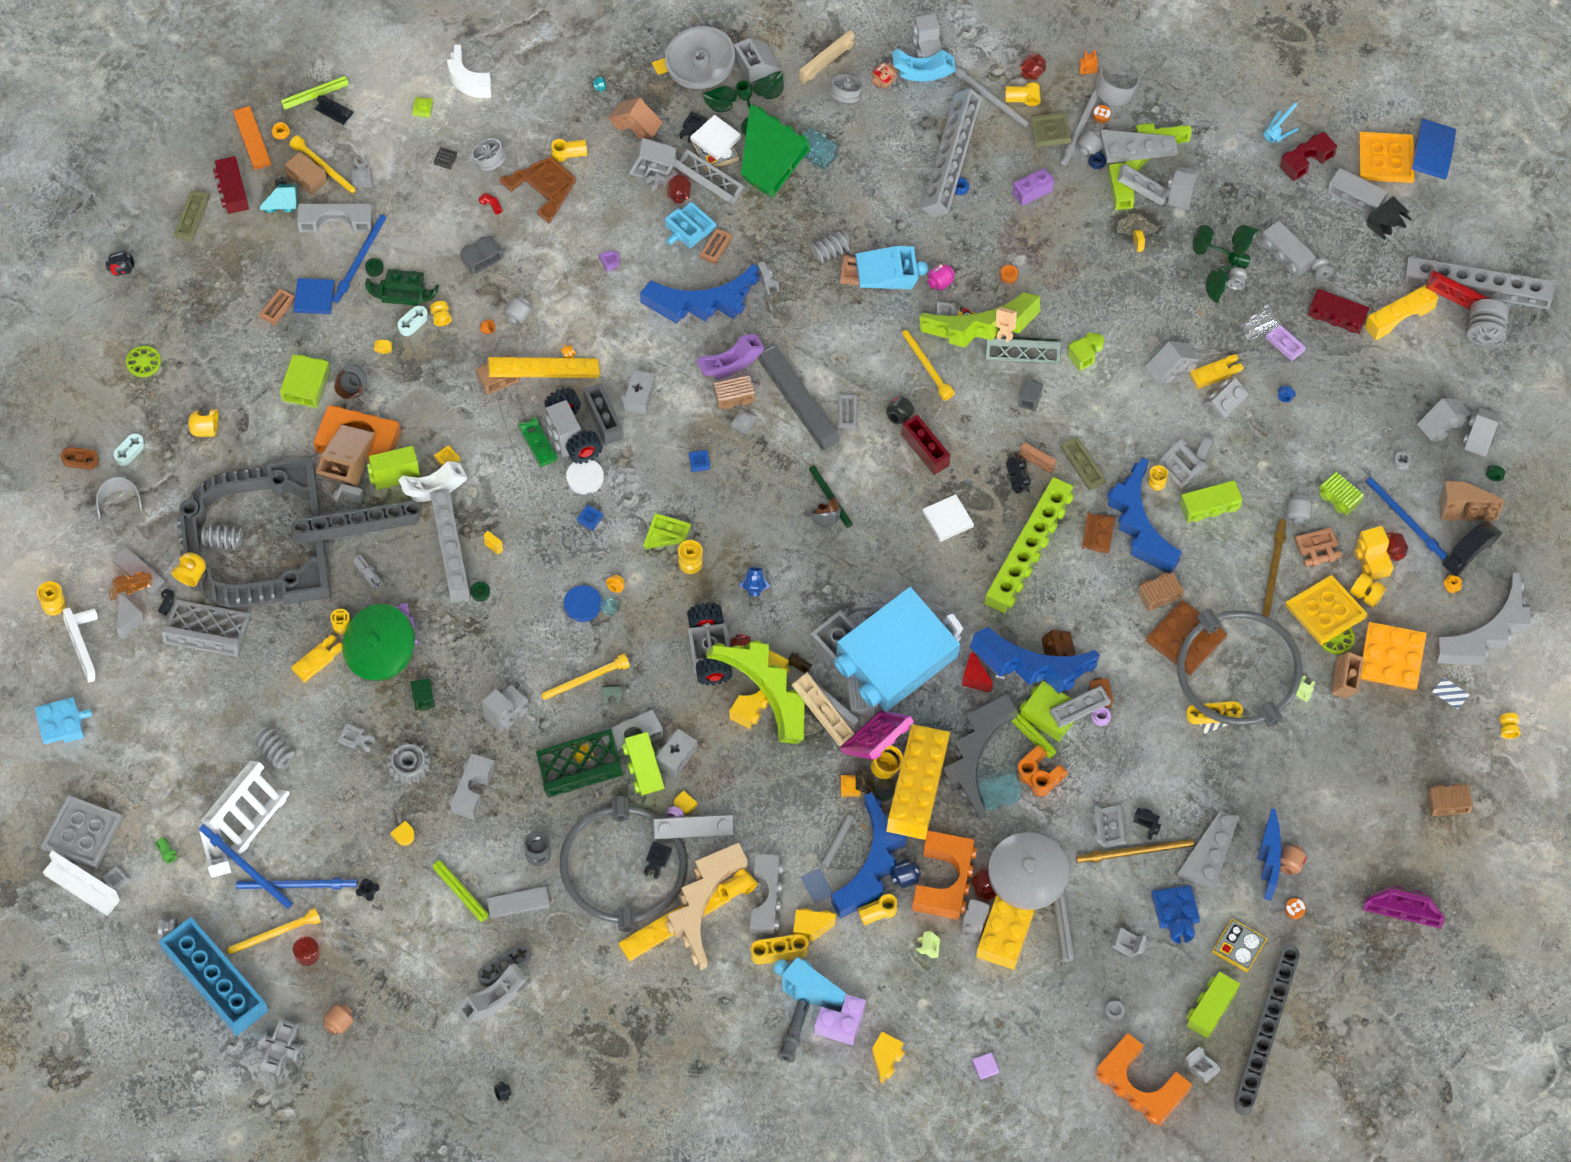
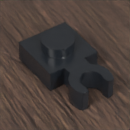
M691 111L683 123L680 139L682 140L687 135L689 136L688 143H691V136L707 122V118Z
M653 841L646 858L650 865L645 867L644 875L648 876L649 871L654 870V879L657 880L660 876L659 867H666L672 848Z

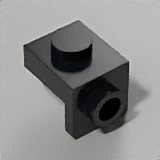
M1137 808L1133 822L1150 829L1147 839L1151 840L1153 835H1158L1161 824L1158 823L1160 816L1153 814L1149 809Z

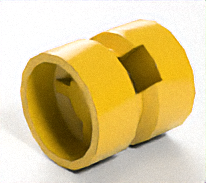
M686 540L679 545L678 566L684 573L695 574L703 566L702 546L697 541Z
M1362 573L1354 583L1350 594L1358 599L1363 598L1364 603L1374 608L1385 593L1386 587L1378 581L1374 583L1373 578Z
M47 581L38 587L37 597L42 610L48 615L62 613L63 609L66 608V600L61 586L54 581Z

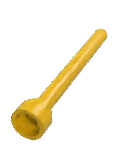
M296 135L289 143L291 148L308 155L314 163L322 166L326 173L351 194L355 193V187L311 151L301 136Z
M903 330V337L938 386V394L943 401L950 399L955 394L953 388L943 382L910 332Z
M622 653L614 659V662L542 693L541 697L546 700L615 669L625 670L630 667L629 661L625 653Z
M315 907L309 909L303 917L229 946L227 952L229 954L236 953L307 923L309 925L312 923L313 925L318 924L321 920Z

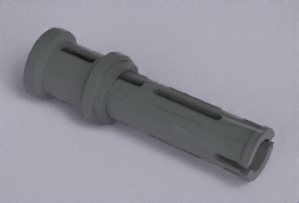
M797 1001L788 1033L782 1039L783 1045L781 1051L777 1054V1057L782 1061L789 1063L795 1061V1051L800 1046L799 1036L810 1006L804 1001Z

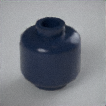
M906 859L893 866V873L890 876L895 885L899 884L901 888H907L919 882L921 872L915 861L912 862L910 859Z

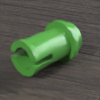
M165 837L155 842V846L161 853L164 862L169 864L177 859V852L171 848Z

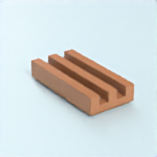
M716 228L701 251L699 258L702 260L703 258L706 259V262L711 261L716 266L731 242L732 234ZM720 234L721 236L719 237L718 241L715 243L709 255H707L708 250L712 246L717 236ZM726 237V239H725V241L723 242V244L721 245L720 249L718 250V252H717L716 255L714 256V254H715V252L717 251V249L719 248L720 244L722 243V241H723L724 238Z
M279 288L259 314L260 319H265L266 322H271L273 326H276L295 301V296ZM282 295H284V296L282 297V299L275 305V303L279 300V298H280ZM275 305L274 309L272 310V312H271V313L269 314V316H268L267 314H268L269 311L272 309V307Z
M1026 442L1022 444L1020 457L1050 474L1053 473L1056 466L1055 458Z

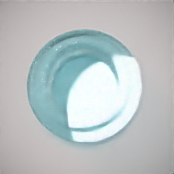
M613 598L603 599L599 604L601 611L605 615L613 616L618 611V603Z

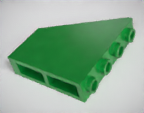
M751 105L741 175L746 182L770 198H773L811 147L807 137L802 134H796L795 130L789 125H782L777 117L773 115L770 117L762 107Z

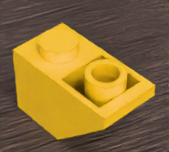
M808 908L796 909L793 935H805L808 941L813 942L835 926L836 914L825 910L815 912Z
M881 1032L875 1042L871 1055L879 1081L883 1084L886 1078L890 1079L895 1071L894 1064L896 1061L900 1062L905 1053L903 1051L904 1043L884 1032Z

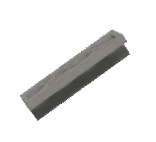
M688 149L680 161L677 159L674 161V167L732 205L735 204L745 186ZM690 155L694 158L695 165L687 167L684 163ZM707 166L709 175L701 176L699 168ZM721 175L724 184L715 185L713 177ZM735 184L739 188L734 196L728 193L727 186Z

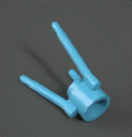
M1296 102L1277 121L1282 113L1278 111L1269 126L1263 131V136L1268 142L1273 143L1276 141L1279 143L1282 139L1299 130L1295 128L1281 135L1282 129L1279 126L1297 106Z

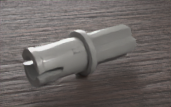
M362 555L355 556L353 563L361 572V577L367 580L373 590L379 588L377 584L381 586L383 582L374 572V567L370 566Z

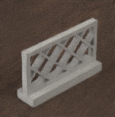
M176 600L167 625L162 629L163 643L239 657L240 646L248 627L251 613ZM179 607L187 608L189 610L188 612L182 615L178 613ZM205 611L208 615L198 618L195 613ZM219 614L225 615L226 618L219 622L214 618ZM192 615L195 621L186 624L183 619ZM242 618L244 622L236 626L233 620ZM211 619L214 624L205 628L202 623ZM179 621L183 625L180 628L172 627V624H175ZM230 622L232 628L223 631L221 626ZM199 625L202 630L195 632L191 631L190 628ZM216 628L220 631L218 635L208 633ZM234 632H237L239 635L238 639L228 638L227 636Z

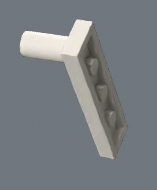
M71 608L63 609V621L88 683L95 681V669L77 625L97 620L96 610L94 608L73 614Z

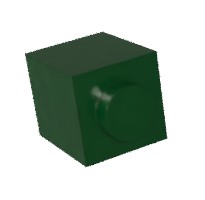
M430 678L410 681L415 711H427L435 707Z

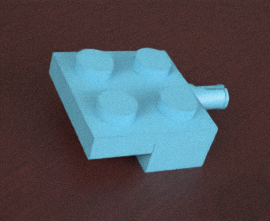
M691 202L682 210L678 208L665 218V227L672 232V235L666 239V243L671 246V244L679 240L687 247L692 248L716 229V223Z
M73 697L35 707L44 745L64 740L66 743L84 738L81 719L93 717L91 708L79 712Z

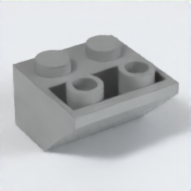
M748 38L734 44L736 61L749 83L766 77L771 73L781 71L780 65L766 42Z

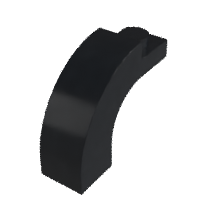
M1489 521L1478 524L1452 549L1453 552L1442 565L1454 576L1459 577L1482 550L1492 547L1502 535V532Z

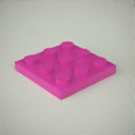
M880 710L847 740L840 749L847 755L871 760L881 756L882 751L886 747L895 743L896 738L900 734L907 732L909 726L914 721L909 715Z

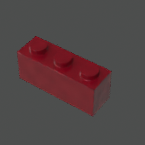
M236 156L215 160L216 168L212 169L215 179L219 178V182L216 185L218 192L223 194V197H220L222 208H226L228 214L249 210Z
M1317 289L1310 305L1308 316L1316 320L1325 321L1332 326L1344 328L1351 333L1360 334L1370 307Z
M918 414L902 423L901 435L933 475L949 467L951 455Z

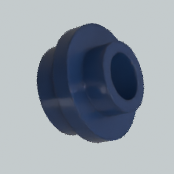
M1096 152L1090 155L1088 164L1093 169H1102L1106 165V158L1102 153Z

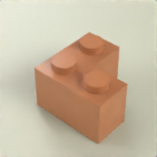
M641 98L619 102L608 117L615 128L619 130L631 128L639 139L653 138L663 123Z

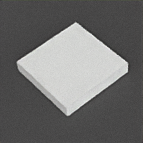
M716 115L710 118L691 136L692 142L716 160L741 139L739 132Z
M956 494L922 509V513L940 542L974 527V523Z

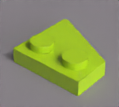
M655 513L643 548L651 549L681 544L687 540L691 524Z

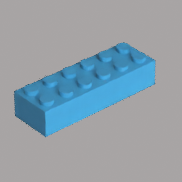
M192 917L159 941L163 953L236 1037L269 1012L265 1001Z

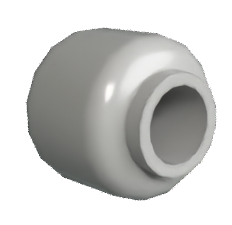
M1096 130L1087 131L1078 141L1079 152L1085 157L1100 152L1103 149L1100 133Z
M519 296L511 298L504 309V314L507 316L506 320L514 325L516 323H524L531 312L530 303Z
M1295 495L1292 499L1288 500L1287 517L1293 520L1292 523L1304 524V521L1311 518L1312 502L1308 500V497Z

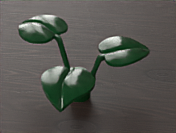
M779 71L759 79L755 83L754 88L748 81L741 80L736 84V90L728 86H721L703 93L706 104L716 112L729 111L732 108V102H735L737 97L746 101L750 109L751 103L749 99L752 96V91L759 97L763 95L766 99H774L782 94L784 89L783 73ZM748 118L741 124V130L745 136Z
M1201 225L1197 228L1192 243L1193 251L1198 255H1202L1209 246L1229 255L1228 261L1232 265L1220 267L1217 271L1213 270L1207 277L1206 292L1214 302L1219 303L1220 297L1228 283V275L1224 270L1248 267L1250 256L1245 254V252L1253 242L1259 231L1258 229L1246 225L1237 227L1232 236V244L1234 245L1232 249L1234 252H1229L1210 243L1214 237V232L1210 226Z

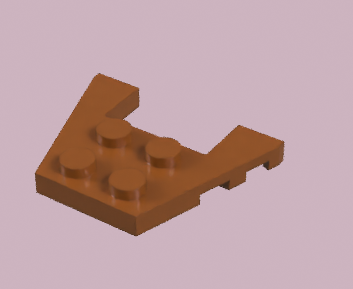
M548 157L530 165L525 170L521 171L519 169L513 175L501 177L500 183L512 192L526 181L548 200L546 204L537 210V214L550 224L576 183V177L552 157Z

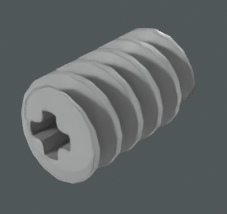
M842 229L840 233L835 232L834 236L829 235L827 238H822L821 241H816L815 244L811 243L810 250L814 258L823 264L824 257L828 261L831 260L830 254L836 258L837 251L840 255H843V249L849 252L850 239L847 232Z
M212 523L208 529L204 524L201 536L203 547H208L210 544L211 548H215L217 545L219 549L225 546L227 550L232 547L233 550L237 551L243 543V527H240L239 532H236L235 526L229 531L228 525H225L224 530H221L220 524L217 525L216 529H214Z
M262 728L253 737V745L257 746V749L278 769L285 767L295 755V751H289L290 746L285 745L284 740H280V735H275L274 729L268 731V728Z

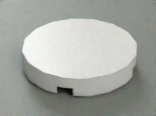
M588 460V463L583 462L582 464L573 462L566 472V479L571 490L585 495L590 492H596L602 486L604 474L597 462Z

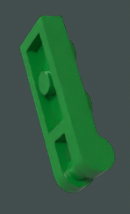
M535 416L530 418V421L518 423V428L540 468L557 461V456ZM533 427L534 431L529 433L528 429Z

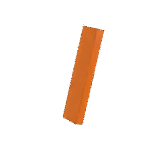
M250 106L234 110L233 115L253 169L256 170L270 166L271 161Z

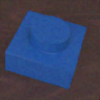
M707 450L689 452L691 472L710 470Z
M586 505L578 516L577 523L594 531L603 518V513Z

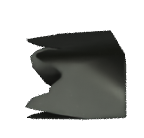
M1393 196L1368 215L1366 224L1379 237L1385 240V234H1392V227L1400 226L1406 228V224L1400 215L1412 221V219L1407 215L1409 210Z

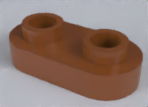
M68 447L61 453V460L67 467L91 470L99 464L98 454L94 450Z

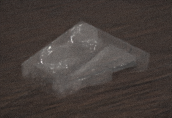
M1269 304L1264 306L1265 311L1259 316L1254 314L1240 326L1246 340L1255 339L1260 334L1272 331L1280 326V322Z

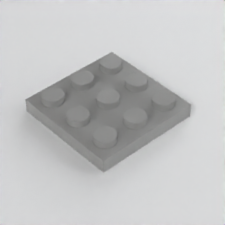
M68 795L41 847L43 850L49 852L53 850L62 857L97 869L123 820V816Z

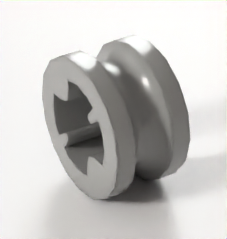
M1400 451L1395 455L1393 464L1398 470H1406L1409 468L1412 458L1409 453Z

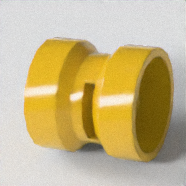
M436 301L431 304L430 310L431 314L434 315V324L436 326L448 325L452 321L451 314L448 312V303L446 301Z
M1156 465L1149 471L1148 486L1155 491L1162 490L1166 486L1168 471L1164 466Z
M336 609L330 616L332 628L335 633L342 635L350 623V616L346 610Z
M1502 714L1499 717V723L1502 725L1500 730L1501 737L1506 739L1519 737L1521 732L1520 727H1518V714Z

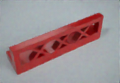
M1434 270L1429 273L1427 289L1469 310L1471 304L1475 301L1490 299Z

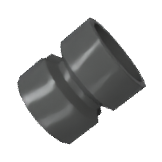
M538 831L528 834L524 840L526 860L533 866L545 865L551 857L549 838L544 833Z

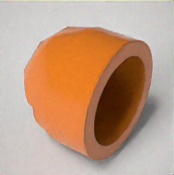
M487 319L480 323V331L483 334L495 332V324L492 319Z

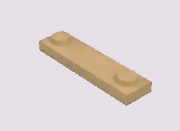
M849 30L799 69V81L804 84L808 80H812L818 72L846 50H850L854 45V33Z
M808 672L791 684L838 746L843 745L855 734Z

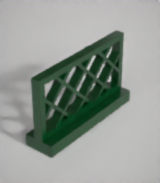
M611 729L536 751L544 783V791L548 798L624 775ZM609 736L610 741L606 748L598 744L602 737ZM588 742L592 744L587 753L579 750L582 743ZM595 747L604 750L599 759L591 756ZM570 748L573 750L568 759L560 755L563 749ZM577 752L585 756L580 765L572 761ZM607 752L614 755V762L607 764L602 761ZM550 753L554 755V758L550 764L543 762L542 756ZM558 758L566 762L561 771L553 767ZM588 758L596 762L591 769L583 767ZM569 764L577 767L574 774L568 775L564 773ZM550 770L559 773L555 780H547Z

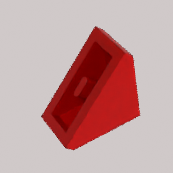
M972 652L964 672L962 686L989 693L992 691L993 682L975 653Z

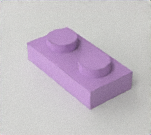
M1280 324L1266 334V339L1291 361L1295 360L1306 349L1302 343Z

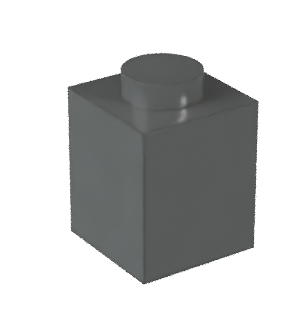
M1025 379L1018 407L1036 412L1042 395L1043 384L1036 380Z

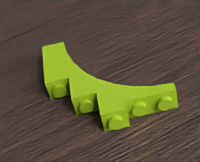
M1143 123L1136 125L1135 133L1175 136L1176 144L1190 141L1192 129L1191 125L1155 129L1154 123ZM1149 159L1109 164L1107 176L1115 210L1132 209L1135 199L1134 190L1118 181L1120 167L1125 164L1139 172Z
M1023 292L1016 299L1000 306L1017 312L1016 327L1011 332L1020 333L1041 312L1040 296ZM998 308L982 313L961 316L922 313L919 316L920 329L923 333L949 339V344L964 348L975 337L992 341L1000 331V328L996 327Z
M754 640L745 647L733 646L731 648L725 647L724 644H714L707 650L706 658L722 661L734 666L758 685L774 712L779 742L798 744L804 740L805 702L796 690L786 691L787 669H780V666L777 665L768 666L769 644H762V641Z

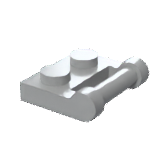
M1180 439L1157 463L1164 466L1169 476L1182 489H1185L1207 468V464L1204 461H1200L1186 446L1187 443ZM1180 450L1195 465L1193 470L1177 455Z

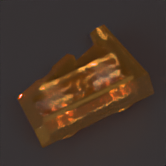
M138 572L133 576L126 577L122 575L112 579L109 590L110 601L115 600L118 593L126 591V594L129 595L149 588L152 583L151 573Z

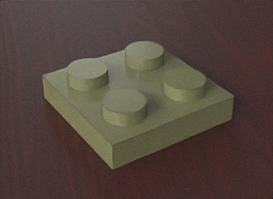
M1067 112L1031 117L1036 148L1071 143Z

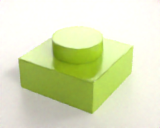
M415 97L412 111L413 116L431 118L433 99Z

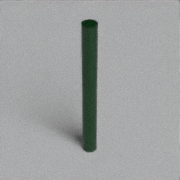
M811 466L809 468L810 473L830 501L832 497H835L816 466ZM838 502L841 508L840 519L846 528H849L853 523Z

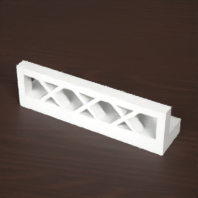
M53 850L49 854L51 863L43 871L44 876L108 916L120 901L117 892Z

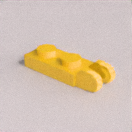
M1234 354L1192 370L1189 375L1196 388L1201 389L1239 373L1244 367L1239 363L1228 368V365L1238 360V356Z
M334 635L328 636L322 644L320 643L291 666L292 671L305 683L334 660V657L342 651V643L336 644L329 652L327 649L336 641V637Z

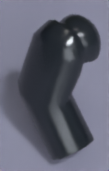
M169 589L162 591L161 597L164 600L157 611L165 616L170 610L175 597L173 590Z

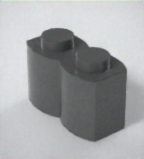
M492 236L480 238L476 244L465 246L460 252V257L472 274H477L488 266L503 259V250Z

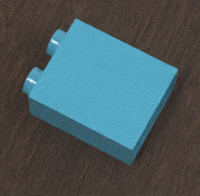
M909 587L837 642L836 655L838 657L833 661L836 668L845 678L848 679L854 675L863 685L858 691L870 707L873 708L879 704L887 712L958 657L960 643L915 591Z

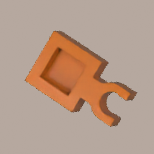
M1084 50V58L1079 60V74L1097 73L1098 58L1096 57V50H1093L1091 54H1087V51Z

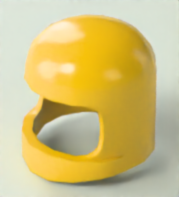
M210 409V413L207 416H201L200 410L193 411L188 419L190 433L195 437H216L219 410Z
M184 553L179 559L178 567L172 569L171 575L179 582L194 587L205 572L206 563L196 553Z
M894 746L886 747L880 757L871 760L870 767L873 774L880 779L893 777L901 768L903 761L902 752ZM886 749H890L898 755L900 760L899 767L897 759L892 754L884 752Z

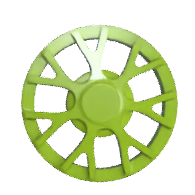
M139 346L128 353L126 366L131 374L137 377H148L159 370L161 357L156 349L150 346ZM141 350H147L146 354H141ZM134 353L139 354L137 357L133 356ZM151 353H154V354H155V356H153V357H150L149 355H150ZM129 361H136L135 364L129 365ZM151 361H156L158 363L157 365L151 364ZM136 367L140 368L139 372L134 371ZM148 367L151 369V371H149V372H145V370H144V369H147Z
M1349 628L1347 631L1350 634L1344 635L1342 632L1320 646L1331 654L1340 655L1347 653L1354 645V632ZM1344 639L1350 640L1351 644L1344 642ZM1329 642L1333 645L1331 649L1326 646ZM1342 645L1344 649L1338 650L1337 646Z

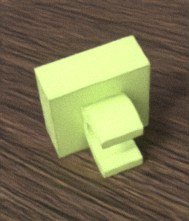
M1304 675L1301 678L1296 696L1308 702L1312 696L1315 682L1312 681L1310 685L1304 683L1306 680Z
M926 931L923 937L917 938L922 947L916 948V951L920 954H927L930 958H938L940 938L933 932Z

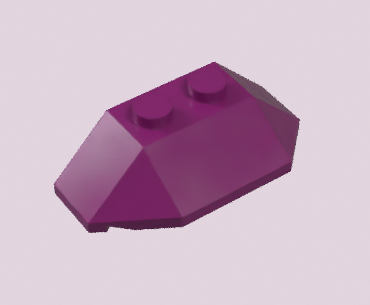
M1388 886L1366 898L1362 908L1363 911L1439 929L1442 928L1445 922L1444 915L1429 895L1418 890H1406L1401 886Z

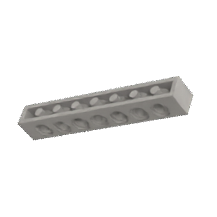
M971 88L954 95L921 207L932 218L948 214L982 100V97Z
M1408 257L1403 285L1421 288L1427 284L1429 273L1434 270L1493 300L1549 309L1553 300L1555 281L1514 275L1508 272L1502 273L1491 269H1479L1473 266H1461L1437 260H1426L1419 257Z

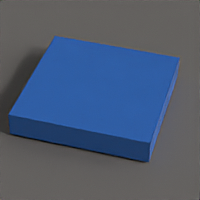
M297 278L294 313L331 314L334 280Z

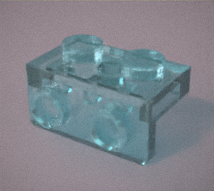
M1016 774L1006 775L978 784L981 802L985 810H994L1004 804L1012 805L1020 800L1022 790Z

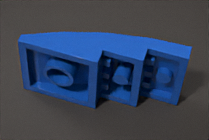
M1422 118L1414 147L1415 151L1411 169L1446 180L1454 148L1456 129Z
M1273 808L1266 824L1257 858L1258 860L1265 861L1261 879L1268 881L1264 899L1272 901L1277 886L1281 863L1280 827L1276 809Z

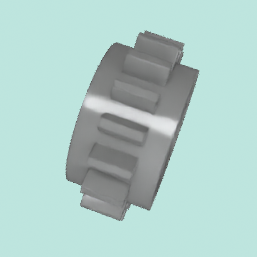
M406 742L404 745L399 744L398 748L391 750L392 755H388L389 762L387 763V768L390 769L389 774L394 777V781L400 780L401 784L409 783V785H412L413 782L419 783L421 778L426 777L425 772L430 771L428 765L431 763L430 758H428V752H423V746L418 747L416 743L408 744ZM406 762H413L409 766L404 765Z

